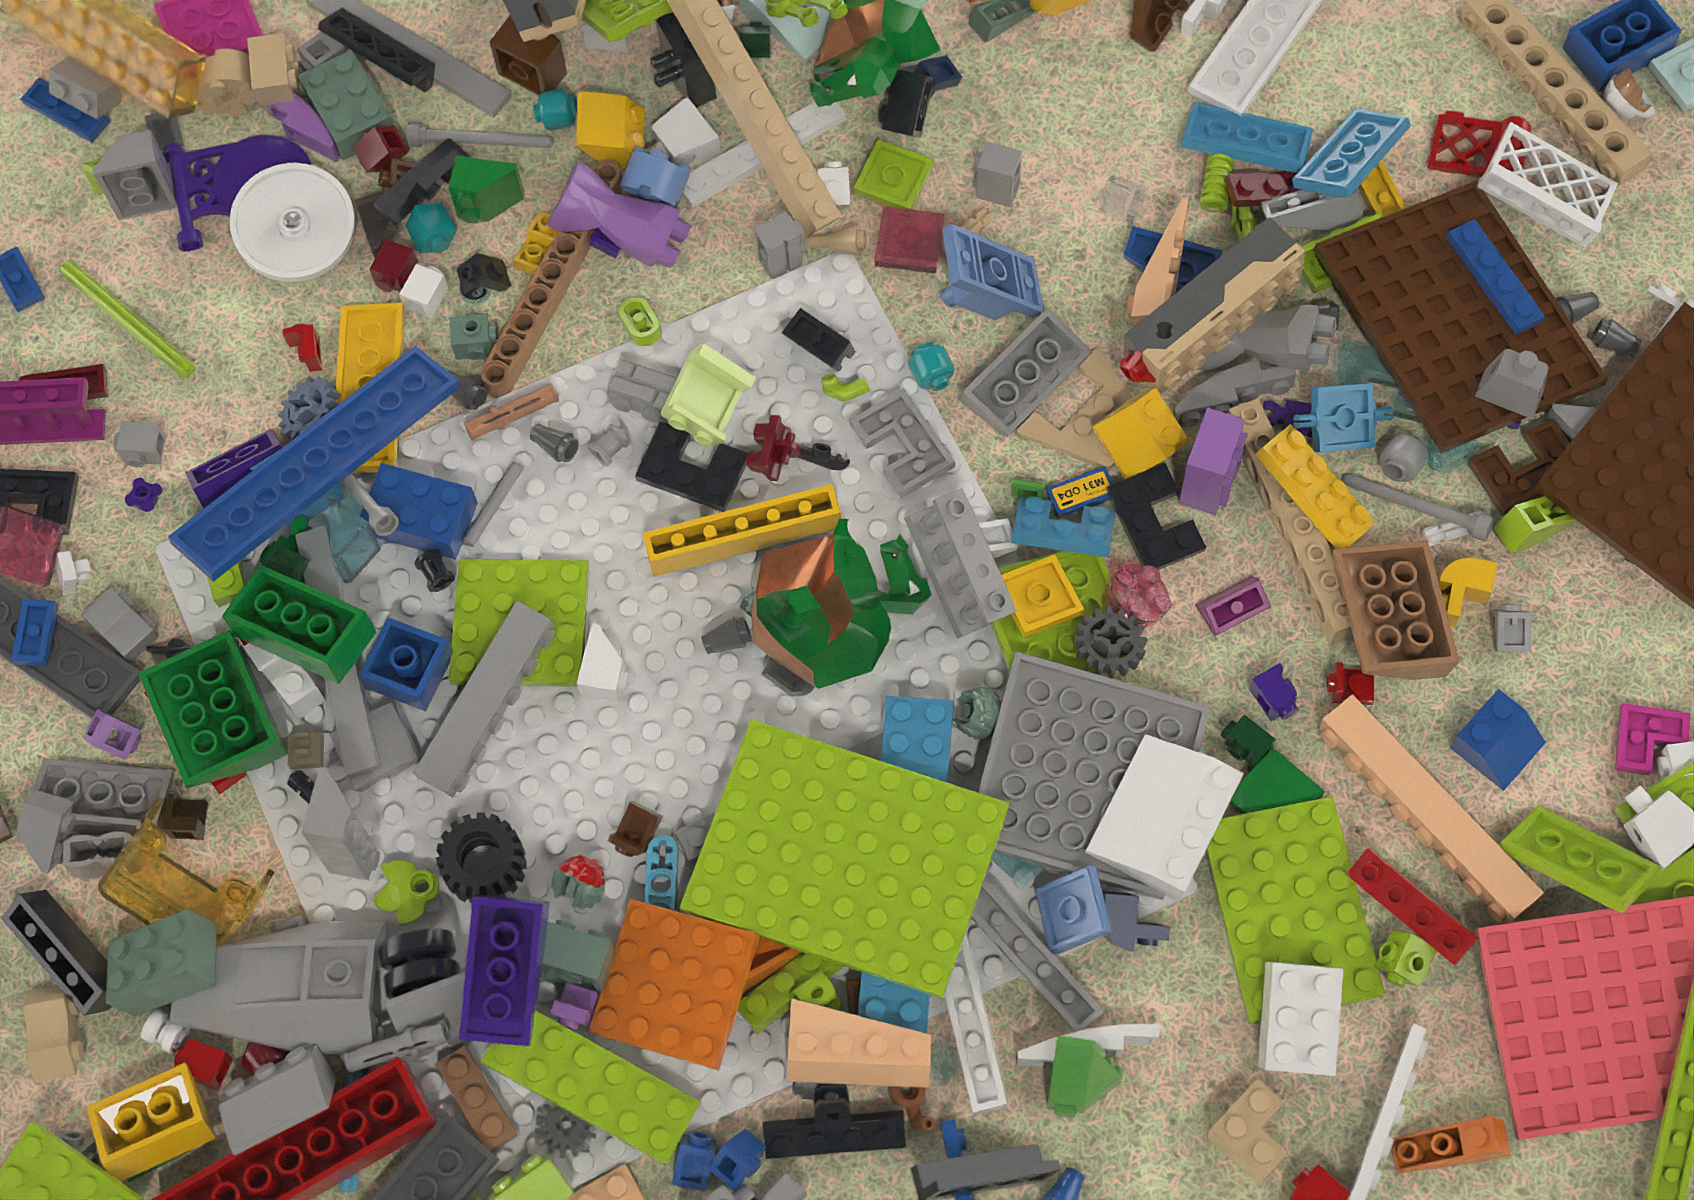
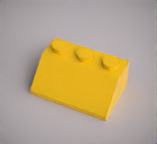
M186 1063L86 1107L101 1163L108 1173L120 1182L217 1138L208 1109Z

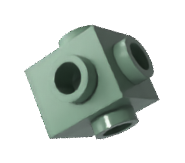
M473 312L465 316L449 317L451 347L456 360H481L489 356L493 349V344L498 340L496 325L490 324L487 313Z

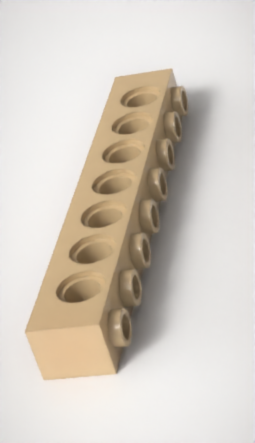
M1510 0L1465 1L1461 13L1464 27L1468 31H1474L1481 39L1485 50L1493 52L1499 58L1503 69L1507 73H1512L1520 81L1521 88L1525 93L1532 94L1537 99L1542 111L1548 116L1551 115L1559 123V127L1565 136L1572 137L1579 145L1581 153L1586 158H1591L1599 166L1601 174L1617 182L1618 187L1646 169L1653 153Z
M1259 399L1228 409V414L1245 419L1242 431L1248 433L1241 459L1329 645L1332 646L1354 638L1333 553L1325 536L1255 456L1256 452L1276 436Z

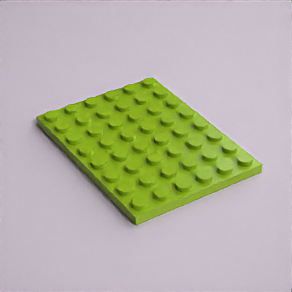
M751 719L681 902L680 910L710 921L757 933L760 935V938L944 999L1010 803Z

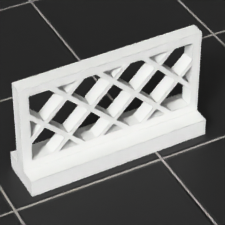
M1510 122L1477 187L1576 244L1586 247L1599 234L1603 226L1601 221L1618 183ZM1511 135L1521 140L1525 149L1514 150L1510 141ZM1542 152L1547 155L1551 164L1541 166L1536 153ZM1528 155L1533 168L1523 170L1518 157ZM1509 159L1514 172L1499 165V161ZM1563 168H1570L1575 171L1578 180L1568 181ZM1554 170L1560 183L1550 185L1544 172ZM1536 174L1541 187L1530 183L1526 176ZM1596 183L1605 188L1604 195L1595 197L1590 184ZM1582 186L1587 199L1576 200L1572 187ZM1563 189L1568 202L1565 203L1555 197L1553 191ZM1590 205L1594 219L1583 213L1580 207Z

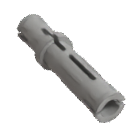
M444 1020L418 1029L410 1027L405 1029L403 1034L345 1051L344 1062L348 1071L353 1073L357 1070L407 1054L416 1056L421 1054L423 1049L450 1042V1031Z

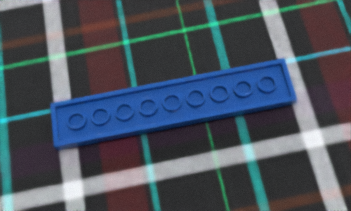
M415 345L168 536L170 544L214 582L460 388L459 380Z

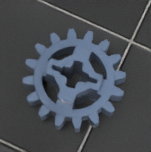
M317 376L315 379L307 377L305 384L297 382V390L295 392L289 390L287 392L289 395L287 401H282L281 403L285 409L278 413V416L283 419L279 423V427L284 430L283 434L292 440L340 404L336 401L341 396L335 390L336 386L320 376Z

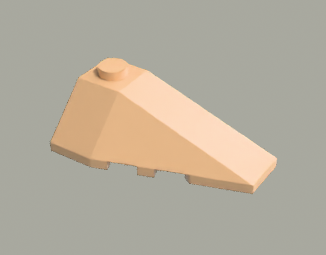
M1182 198L1136 285L1135 295H1129L1127 313L1132 314V323H1140L1176 293L1189 212V199Z

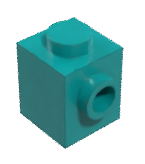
M442 203L415 205L405 224L420 254L441 253L447 250L457 232L454 222L450 219Z

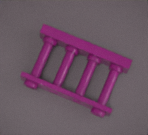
M85 377L0 382V445L104 440L106 411L105 409L87 410L88 382Z

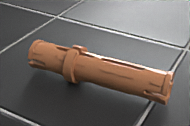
M549 383L543 388L521 396L498 408L495 406L490 407L489 412L464 422V426L473 441L496 429L499 431L504 430L505 425L530 415L552 403H557L559 399L554 387ZM536 399H539V401H537V402H535V403H533V404H531V405H528V406H526V407H524V408H522V409H520V410H517V411L514 410V409H516V408H518V407H521V406H523V405H525V404H527V403H529V402H532V401H534V400H536ZM505 413H509V415H506L487 425H484L485 422L495 419Z

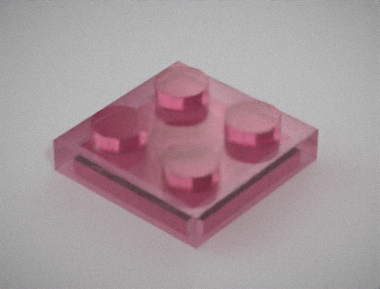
M883 207L875 254V266L936 274L945 214Z
M2 506L0 510V573L43 587L50 586L57 553L60 549L66 525L10 506Z

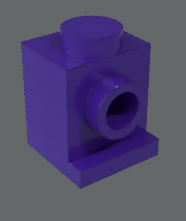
M1281 663L1254 677L1249 691L1271 722L1278 717L1282 720L1288 719L1299 710L1295 704L1297 700L1296 689L1289 679L1284 680L1281 676L1284 669Z

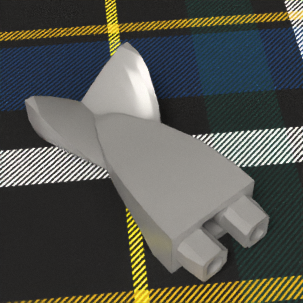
M1304 304L1282 311L1258 314L1253 318L1254 321L1247 330L1242 333L1238 331L1231 336L1229 343L1221 351H1213L1206 357L1205 363L1198 370L1206 372L1216 370L1234 360L1242 352L1266 363L1293 370L1309 371L1311 364H1328L1330 355L1329 343L1316 341L1318 336L1334 337L1336 319L1333 316L1319 314L1318 306Z

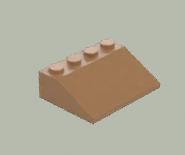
M1428 540L1334 549L1332 553L1362 673L1411 680L1446 677L1460 661Z

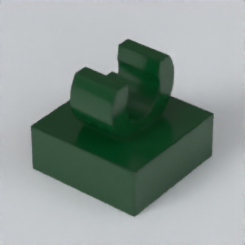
M750 22L749 26H740V41L750 58H771L770 26H762V22Z

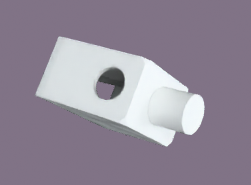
M688 97L680 101L652 125L651 132L655 144L646 149L651 152V149L667 154L669 156L668 161L673 164L677 161L688 166L721 153L718 135Z
M1640 785L1624 797L1637 813L1624 824V827L1641 856L1659 865V871L1667 867L1694 844V811L1672 792L1667 791L1653 800Z

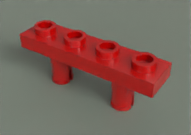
M1371 847L1364 851L1346 874L1454 966L1459 963L1479 939Z

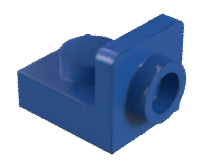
M702 1132L684 1133L681 1138L671 1185L706 1192L711 1172L708 1168L713 1162L717 1141L710 1139L709 1135Z

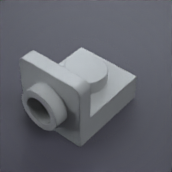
M1501 604V610H1492V617H1495V651L1531 652L1532 612L1522 610V604Z

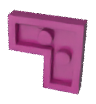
M1622 703L1619 708L1615 770L1650 775L1653 765L1654 744L1666 746L1689 742L1690 713Z

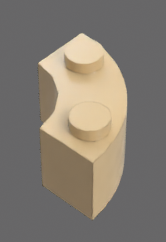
M58 985L29 990L22 1007L27 1029L25 1054L34 1083L76 1075L78 1061L84 1060V1049L82 1042L78 1040L76 1015L80 1014V1011Z

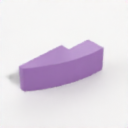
M294 93V101L265 105L269 115L281 121L288 138L336 163L338 162L340 157L328 129L313 109Z

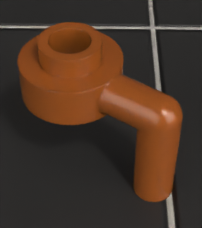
M888 1086L890 1099L894 1104L905 1107L910 1126L913 1130L931 1131L935 1128V1120L932 1117L922 1116L919 1103L925 1096L926 1087H909V1093L903 1096L900 1093V1086Z

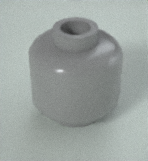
M1399 434L1393 437L1380 455V464L1384 474L1391 480L1398 482H1408L1415 479L1428 461L1426 446L1418 437L1409 434Z

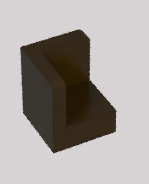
M168 792L163 822L164 832L170 839L203 840L209 806L208 802L205 800H184L176 792Z

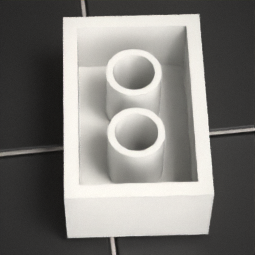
M1265 962L1258 1067L1264 1070L1336 1076L1343 969Z

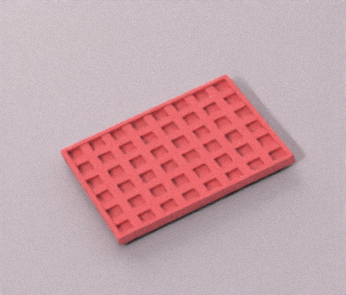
M1694 896L1630 905L1623 914L1609 908L1475 929L1476 936L1479 938L1477 942L1516 1140L1662 1119L1694 978Z

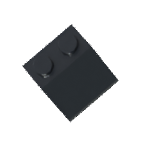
M898 69L891 85L885 89V92L889 93L887 105H882L879 114V122L883 123L882 130L921 138L934 77Z

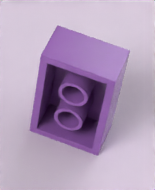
M1211 408L1206 409L1186 465L1179 504L1215 516L1219 506L1226 507L1233 480L1236 479L1240 468L1244 445L1248 433L1242 431L1245 419Z

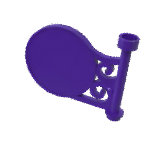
M257 135L235 143L186 152L177 143L166 145L162 154L166 163L170 164L182 229L177 234L178 248L183 252L201 249L203 247L202 234L199 230L194 229L193 222L209 215L230 216L231 208L238 192L257 173L279 164L302 163L311 165V161L305 151L293 141L275 135ZM221 156L218 159L215 168L210 161L202 160ZM194 162L196 163L193 165V170L196 176L192 175L189 172L190 166ZM207 169V173L201 176V170ZM199 193H207L209 195L208 200H205L203 194ZM196 195L194 202L197 208L191 210L189 199Z

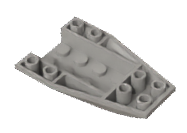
M386 921L315 922L216 946L215 986L172 1002L170 1022L288 1051H293L298 1047L306 1049L316 1044L322 1054H345L347 1050H353L376 1042L377 1018L372 1011L376 961L378 947L385 941L387 923Z

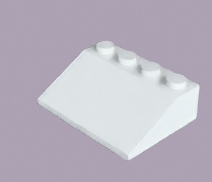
M1145 734L1085 853L1177 901L1185 893L1244 773L1211 756Z

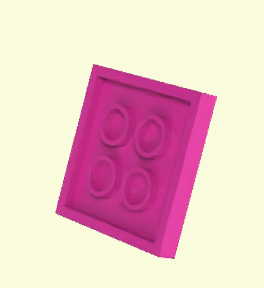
M163 0L153 4L183 79L195 76L194 63L201 55L206 53L207 58L215 55V50L234 49L249 55L247 38L263 36L249 0Z

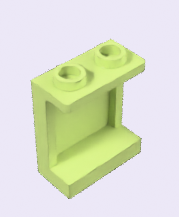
M702 344L689 352L659 415L666 418L672 427L678 430H685L693 435L695 441L706 447H714L725 442L727 435L723 432L742 392L751 388L756 377L707 345Z

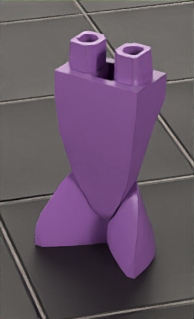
M580 160L572 168L567 186L546 226L554 230L564 232L586 231L599 228L613 243L638 261L650 267L657 262L669 268L675 264L680 250L667 244L668 238L682 244L691 229L690 225L678 218L681 212L668 204L618 195Z

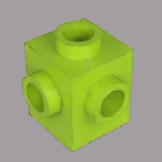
M1392 930L1387 941L1379 951V958L1374 967L1386 973L1384 979L1398 987L1404 988L1405 984L1420 987L1422 981L1429 973L1430 964L1436 950L1412 933Z

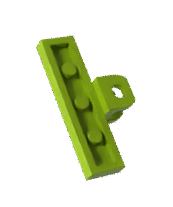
M802 952L740 1000L737 1012L758 1035L791 1009V998L822 1007L829 1003L830 1009L841 1011V1001L829 978L845 966Z

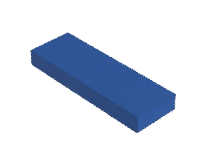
M40 77L21 97L23 104L90 143H93L111 122L106 115L95 119L49 94V82Z

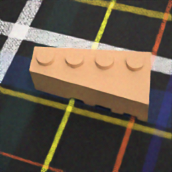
M791 998L787 1058L788 1082L929 1088L931 1035Z

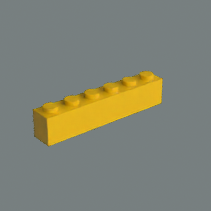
M833 484L643 532L642 535L653 577L834 531L839 519H841V511Z

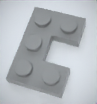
M904 389L849 419L850 426L866 449L894 434L908 455L883 468V474L900 498L955 468L954 459Z

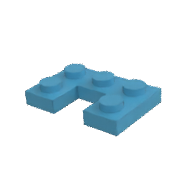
M1020 496L1012 543L1109 558L1116 510L1106 509L1102 506H1084L1081 524L1073 523L1064 519H1049L1052 501L1043 500L1039 497Z

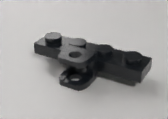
M825 1083L818 1084L815 1087V1117L763 1121L766 1159L906 1148L904 1111L851 1114L849 1091L845 1084ZM833 1092L838 1095V1098L827 1100L825 1095Z

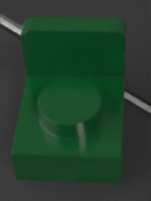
M273 541L271 546L268 545L262 551L259 558L260 565L298 582L311 561L276 541Z

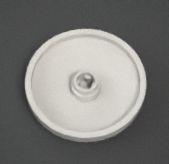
M302 163L279 164L254 175L238 192L230 213L232 239L242 259L259 274L283 282L311 280L333 269L349 251L356 229L352 201L343 185L328 172Z

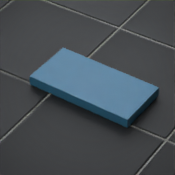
M1194 102L1181 147L1209 154H1225L1232 159L1298 173L1304 167L1313 128L1243 113L1240 117L1238 114L1224 108Z
M1355 109L1292 179L1294 188L1349 198L1411 127L1409 118Z

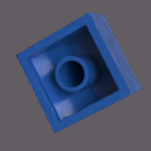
M1498 689L1459 732L1450 749L1504 791L1546 742L1527 711Z

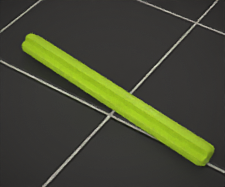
M66 260L60 266V272L68 281L182 378H188L195 371V366L188 358L75 262Z

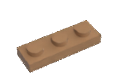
M466 1046L461 1047L435 1063L479 1141L486 1148L494 1152L519 1136Z

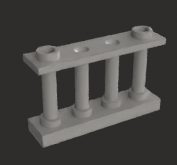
M963 488L934 499L932 501L933 506L904 518L957 639L1017 611Z

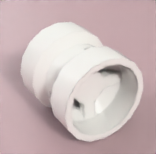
M159 1008L145 1022L141 1038L150 1044H160L163 1051L174 1055L187 1039L190 1028L172 1024L170 1022V1014Z

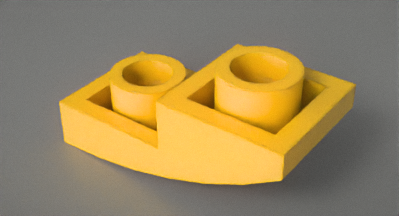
M541 210L538 212L526 230V241L513 259L514 269L531 275L535 274L558 230L546 226L551 214Z

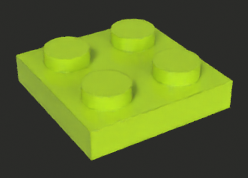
M877 139L853 187L854 195L910 215L934 167V159Z

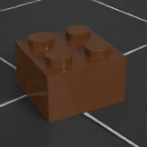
M509 15L490 40L498 75L537 95L542 92L555 90L567 75L560 40L553 34L542 40L533 39L524 42Z

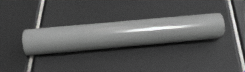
M512 463L462 541L468 546L474 547L521 475L524 468L519 463Z

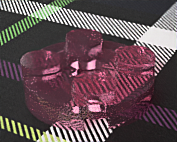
M1138 564L1123 565L1111 576V580L1106 587V596L1113 611L1118 614L1122 608L1125 609L1124 615L1127 618L1133 615L1136 616L1134 626H1144L1145 628L1155 625L1172 606L1168 590L1160 579L1159 571L1151 565L1145 567ZM1133 592H1138L1142 596L1143 600L1139 596H1135Z

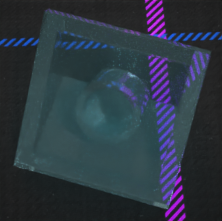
M328 498L332 560L344 583H352L381 548L371 526L366 520L337 499Z

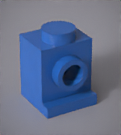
M745 1128L723 1144L708 1169L735 1192L746 1177L748 1179L751 1178L760 1168L762 1162L759 1159L763 1156L766 1146Z

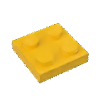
M1055 554L1001 575L1017 610L1011 615L1023 638L1083 615L1084 608Z

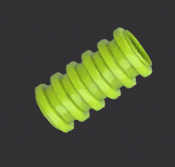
M1212 154L1206 160L1207 165L1200 206L1208 212L1219 213L1225 211L1228 206L1229 194L1224 179L1228 174L1233 173L1234 161L1225 154ZM1206 208L1219 209V211H1212Z

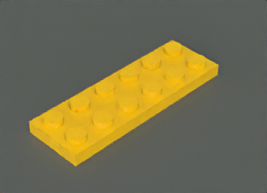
M403 302L341 306L335 389L341 394L336 400L339 403L343 402L403 355L405 307ZM398 437L351 474L378 472L381 463L397 467Z

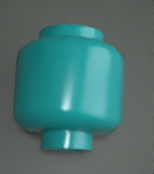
M565 88L540 93L538 104L533 105L536 122H542L548 131L572 127L577 118V99L575 94H570Z
M927 342L912 351V357L908 365L920 388L940 391L950 384L949 379L953 376L955 367L943 346Z

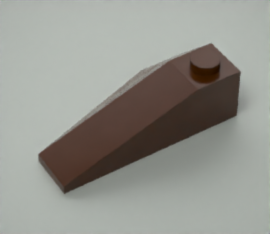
M1134 0L1131 39L1148 51L1155 52L1173 27L1172 16L1177 9L1184 11L1188 5L1187 1Z

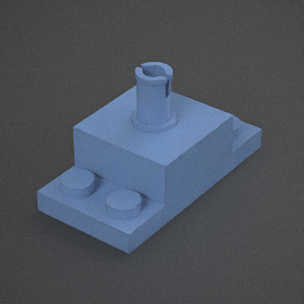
M950 224L942 229L949 271L948 276L951 286L941 291V298L947 306L953 307L957 305L995 321L1014 310L1032 318L1038 317L1044 311L1034 258L954 224Z

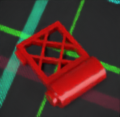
M1446 110L1445 114H1439L1428 169L1482 177L1510 122L1531 133V125L1520 116H1511L1500 122L1464 117L1463 112ZM1443 125L1457 126L1461 133L1448 139L1442 132ZM1480 129L1492 131L1491 137L1482 143H1479L1473 136V133ZM1511 135L1510 141L1514 150L1525 149L1522 141ZM1467 138L1474 147L1461 154L1454 145ZM1446 149H1449L1456 157L1450 162L1436 161L1437 154ZM1480 153L1486 160L1485 167L1472 166L1467 159ZM1526 155L1518 157L1522 169L1524 168ZM1509 159L1499 161V165L1514 172Z

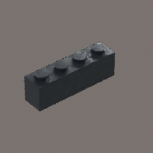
M47 890L19 894L1 917L4 923L83 1016L108 1011L113 1006L106 1004L108 961Z

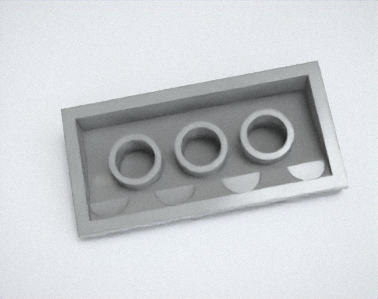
M1046 308L961 393L958 400L997 432L1008 437L1092 353V350Z
M43 758L32 793L35 790H39L74 802L71 815L75 816V822L71 833L103 835L109 832L120 831L131 834L135 839L161 841L164 831L163 822L168 792H172L174 773L169 770Z

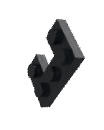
M660 422L636 472V481L715 510L726 511L746 468L748 453L721 443L718 444L708 468L698 467L681 460L691 439V434L685 430H678L669 424Z
M1166 463L1107 486L1106 491L1146 575L1206 550L1207 547L1193 519L1163 531L1153 511L1152 505L1177 496L1179 493Z
M0 469V532H6L11 503L38 504L33 528L37 534L69 535L79 481L77 473L69 471Z

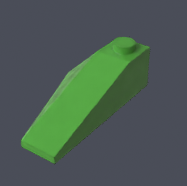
M1057 1035L1047 1109L1054 1110V1114L1067 1118L1075 1117V1113L1085 1112L1121 1084L1124 1069L1120 1066H1114L1115 1061L1112 1058H1105V1051L1094 1040Z

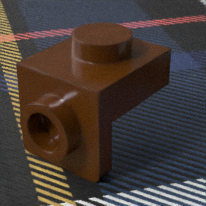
M635 801L629 802L616 833L610 834L607 841L616 845L615 850L627 857L646 853L648 845L653 839L663 816Z

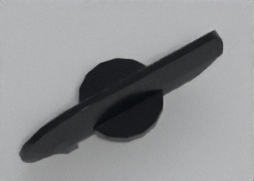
M815 443L812 448L800 445L802 450L797 458L838 471L847 468L850 464V460H844L841 454L833 456L831 454V447L826 444Z
M175 638L167 646L150 645L146 646V650L150 653L166 655L169 659L194 646H189L184 640Z

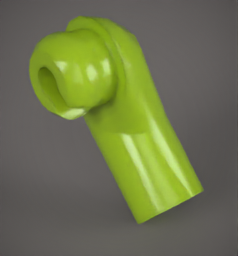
M831 373L826 374L821 380L823 385L822 391L826 396L843 402L870 391L864 377L846 384L839 381L838 377Z

